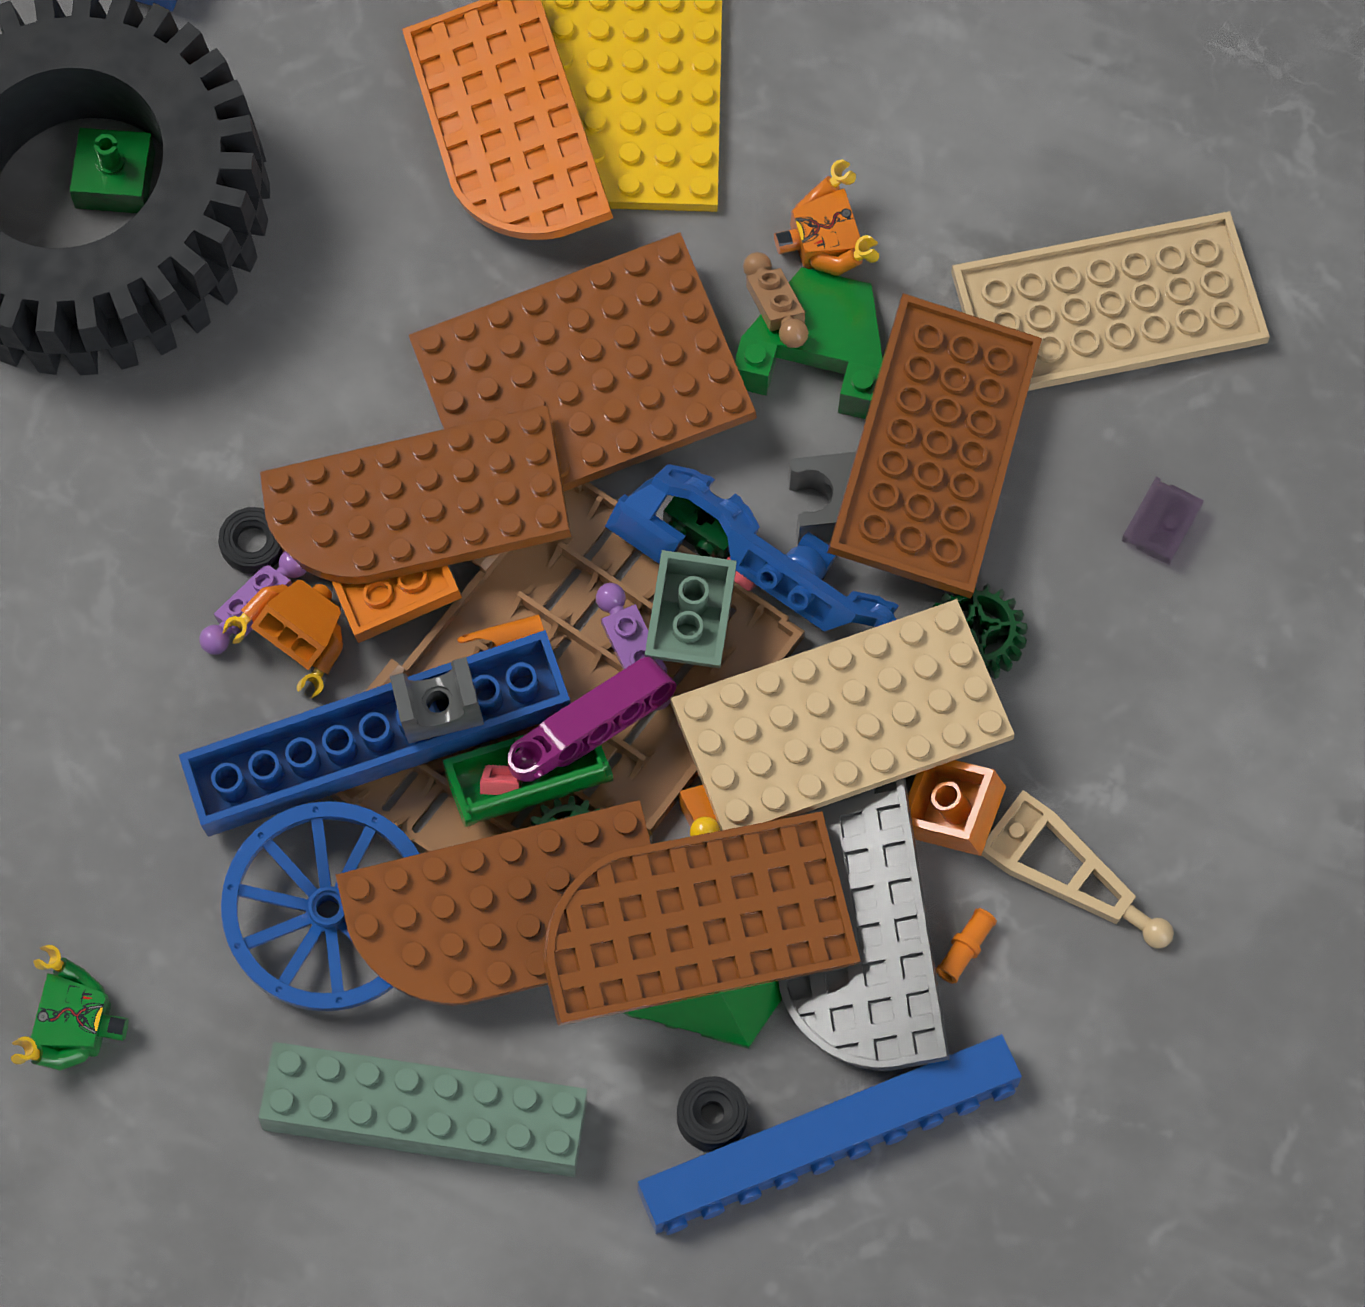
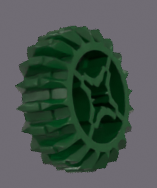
M988 583L984 585L982 591H978L975 586L971 598L957 594L952 596L945 592L941 597L942 604L957 599L962 612H969L966 621L990 676L996 680L1000 675V669L1009 672L1013 666L1012 661L1018 662L1021 659L1022 652L1020 649L1025 648L1027 639L1023 635L1027 633L1028 626L1027 623L1021 622L1024 617L1023 610H1013L1016 604L1015 599L1011 598L1004 601L1003 589L998 590L996 594L990 593L991 588ZM935 603L933 607L941 605V603ZM984 612L991 614L996 619L989 618L984 614ZM974 621L975 628L978 629V633L981 635L980 643H978V635L972 629ZM999 639H1007L998 650L985 654L987 645L997 643Z

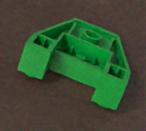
M801 267L788 283L805 312L808 338L800 347H787L780 340L779 330L770 332L760 314L742 335L735 358L736 366L746 390L767 396L777 358L845 374L840 392L838 413L866 419L883 360L872 284Z

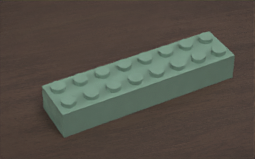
M273 1042L259 1121L264 1131L575 1177L587 1107V1089Z

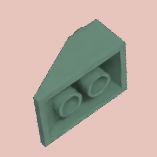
M662 550L645 657L713 668L721 667L737 561Z

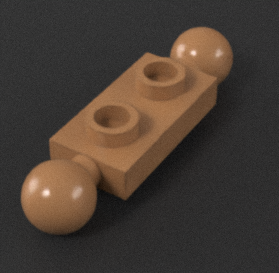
M761 252L749 254L743 263L746 287L770 332L779 330L780 340L787 347L797 348L802 346L808 338L805 312L781 268L772 270L771 260L766 254Z

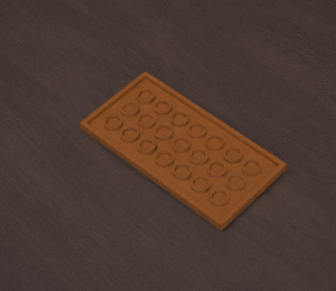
M903 293L898 304L827 553L971 598L977 583L1042 338Z

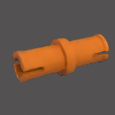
M976 908L962 932L956 933L951 939V948L936 967V973L943 980L956 984L970 960L978 957L981 952L980 945L992 927L997 923L996 918L990 912L982 908Z

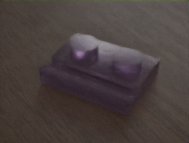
M1156 476L1121 541L1124 543L1129 542L1137 546L1136 549L1170 565L1201 510L1204 500L1172 484L1169 486L1161 482V479Z

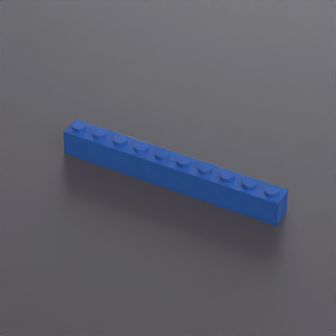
M1003 1034L949 1055L950 1060L924 1065L638 1181L637 1191L655 1234L663 1231L667 1235L677 1233L688 1226L687 1221L702 1216L704 1220L711 1219L722 1214L725 1211L724 1206L736 1201H739L740 1205L748 1204L762 1196L761 1191L776 1186L777 1190L792 1186L799 1181L798 1176L812 1171L813 1175L824 1173L835 1166L834 1162L847 1156L850 1160L861 1158L872 1151L871 1146L884 1141L886 1145L898 1143L908 1136V1131L920 1126L923 1131L929 1130L944 1122L943 1117L957 1112L959 1116H963L977 1110L980 1107L979 1102L992 1097L994 1101L1010 1097L1016 1092L1015 1088L1018 1087L1022 1075Z

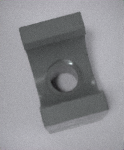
M856 452L789 459L787 477L789 490L796 492L803 489L816 490L822 493L829 501V504L822 510L815 512L804 511L798 514L796 528L797 544H799L802 537L808 531L823 542L831 541Z
M466 657L453 660L451 662L452 670L432 679L408 680L405 673L390 676L400 721L409 744L484 725L474 681ZM443 699L449 702L448 708L441 713L429 710L431 704L436 700Z

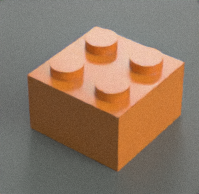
M953 760L917 773L908 795L915 840L981 856L1006 789V785L996 771Z

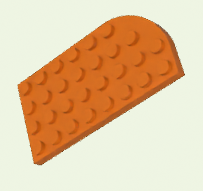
M479 0L402 29L451 188L459 203L476 221L497 233L509 237L527 240H548L564 237L614 218L541 0Z

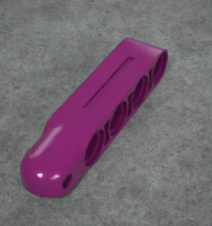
M644 657L550 716L537 728L515 741L508 753V766L511 774L520 781L532 782L540 779L557 767H566L667 702L676 690L677 685L675 681L653 658Z

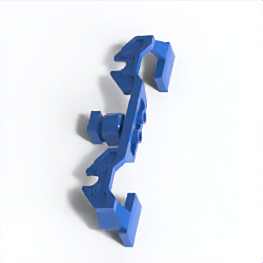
M671 464L666 465L655 477L645 481L630 496L624 494L618 500L605 525L613 533L660 564L662 550L677 552L685 535L655 514L667 495L689 499L719 520L728 537L730 559L737 561L736 571L822 631L825 632L851 622L877 627L897 620L894 613L899 605L895 602L886 601L880 596L852 591L846 597L823 581L837 557L827 553L828 544L808 531L802 537L797 547L792 548L786 555L756 535L760 526L749 506L743 502L739 495L735 493L728 499L715 496L710 490L715 479L701 474L695 469Z

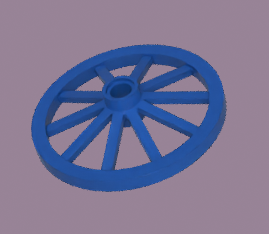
M313 802L290 808L275 815L259 826L244 841L235 854L225 877L221 898V917L227 943L235 960L249 979L261 990L275 999L297 1008L313 1011H339L369 1003L394 987L378 976L360 987L344 991L337 931L340 930L351 942L352 940L347 929L338 884L336 882L334 887L331 886L323 820L346 821L365 827L341 873L358 869L376 833L386 839L402 858L420 853L400 828L384 816L370 809L345 802ZM311 822L319 889L311 883L273 841L275 837L295 826ZM264 848L307 895L308 899L244 885L242 882L252 861ZM239 897L306 913L243 938L238 919ZM328 901L335 902L339 906V911L335 916L324 918L318 914L321 904ZM312 925L279 979H276L261 967L249 951L252 948ZM325 932L332 993L309 992L290 986L321 934Z

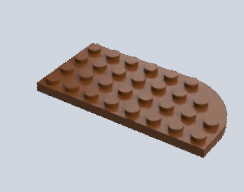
M547 405L260 472L265 517L276 542L282 551L291 556L302 569L329 581L345 584L374 583L572 537L552 420Z
M637 800L335 875L351 940L361 957L379 977L395 989L425 1002L451 1006L468 1005L548 985L544 969V941L553 910L565 890L586 868L607 854L651 843L641 802Z
M822 811L622 849L607 854L586 868L560 897L547 927L543 952L544 969L558 1026L853 966L861 962Z

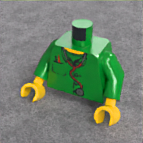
M53 945L39 947L42 951H46L49 954L50 960L46 964L44 961L36 959L33 961L34 966L39 970L52 968L54 974L47 973L31 1038L24 1036L12 1042L13 1045L21 1046L25 1051V1055L14 1054L11 1056V1061L15 1064H23L31 1059L34 1065L62 1071L85 1062L88 1057L98 1056L103 1037L124 1041L129 1020L125 1017L109 1015L111 1003L107 994H105L104 987L84 968L67 958H61L57 947Z

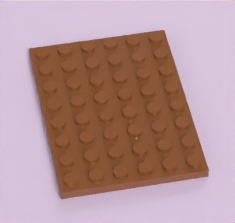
M681 232L408 335L444 429L547 405L552 420L564 491L757 418L752 401Z

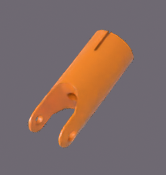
M537 614L462 635L457 638V641L459 643H467L478 639L492 641L491 648L544 631L541 618Z

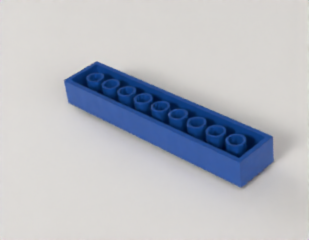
M546 630L466 657L474 681L484 725L409 744L400 721L392 684L388 683L179 754L201 827L206 835L210 837L290 808L541 724L547 718L571 704ZM451 662L407 678L408 680L420 681L439 677L452 670ZM443 699L436 700L431 704L429 710L441 713L448 708L449 702Z

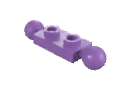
M283 552L280 556L279 568L277 570L269 565L263 566L214 613L219 625H209L202 630L199 637L201 648L212 655L224 652L229 645V636L232 633L237 635L241 632L238 627L231 626L224 634L222 633L228 618L233 616L240 617L243 613L241 609L263 587L280 584L290 586L292 582L289 578H299L306 571L286 552ZM253 621L247 624L245 637L253 630L251 628V625L254 623Z
M607 583L598 589L596 603L602 611L610 613L609 616L601 619V624L624 670L645 657L648 629L636 604L624 609L626 595L622 587L615 583ZM654 659L658 663V665L667 673V668L663 660ZM671 698L655 710L665 709L671 703Z

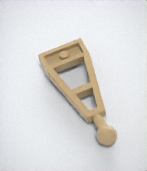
M1022 790L989 834L982 856L1008 875L1114 924H1117L1123 917L1143 931L1145 942L1153 948L1159 949L1168 946L1174 936L1172 925L1163 918L1151 919L1131 905L1136 896L1054 811ZM1045 826L1083 863L1068 885L1019 862ZM1091 873L1119 900L1114 907L1079 891Z

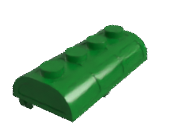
M524 735L444 759L443 765L464 826L468 827L484 820L510 812L513 813L532 805L613 781V773L602 746L596 747L566 767H557L538 780L523 782L521 788L500 795L480 794V780L484 768L487 765L508 766V753L511 746Z

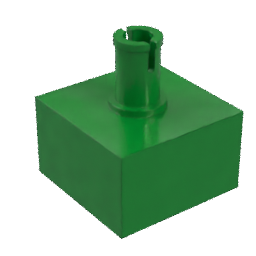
M79 128L70 185V194L75 209L138 213L148 201L156 152L151 133Z

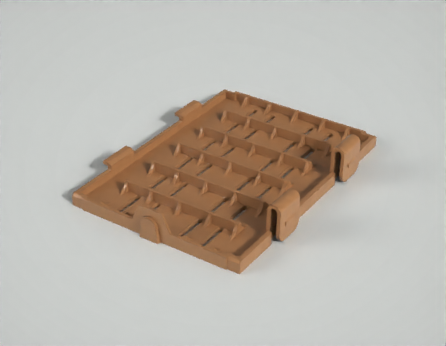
M589 482L564 491L572 537L472 560V563L478 566L480 571L462 591V598L453 602L402 666L391 659L366 691L391 683L390 676L405 673L409 677L450 663L453 660L488 650L492 646V641L478 639L467 643H459L457 638L488 627L539 614L553 653L564 640L568 639L571 641V644L557 660V664L572 703L623 670L601 624V619L609 616L610 613L604 612L599 608L581 631L574 627L596 601L598 589L604 584L615 583L621 586L625 592L626 601L623 606L624 609L636 604L649 631L659 564L643 553L621 581L617 580L615 576L637 548L615 533L608 538L591 561L585 558L586 554L607 530L605 525L618 501ZM682 544L677 551L679 553L696 555ZM575 569L581 570L579 576L550 611L546 609L545 605ZM734 583L731 608H734L736 612L728 621L721 667L713 668L693 665L676 687L672 697L788 658L804 639L805 631L790 622L789 616L753 592L747 591L737 583ZM663 660L667 668V674L672 679L685 665V663ZM671 703L665 709L656 712L631 745L626 743L625 740L641 719L601 744L608 761L615 753L622 755L612 769L613 781L600 784L590 798L584 794L586 789L560 797L559 800L562 805L568 804L569 797L574 796L575 805L581 806L585 800H589V811L592 812L599 808L604 809L640 800L650 843L653 844V832L679 800L680 791L688 789L698 776V771ZM540 724L488 742L490 745L528 734ZM480 744L429 761L427 764H421L330 795L337 802L359 805L384 816L407 835L420 854L531 827L532 816L542 818L540 813L541 805L544 804L550 810L554 808V799L537 804L518 829L511 824L523 809L465 827L449 787L443 760L476 750ZM411 772L418 773L417 777L389 811H383V806ZM442 793L448 794L447 799L423 829L418 833L413 832L415 825Z

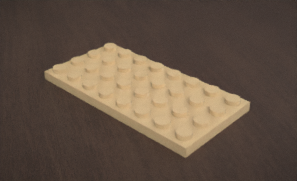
M1230 211L952 265L951 273L963 313L1042 338L1028 391L1266 344L1270 338Z
M957 599L671 698L672 708L721 830L794 817L1013 740L1015 735Z

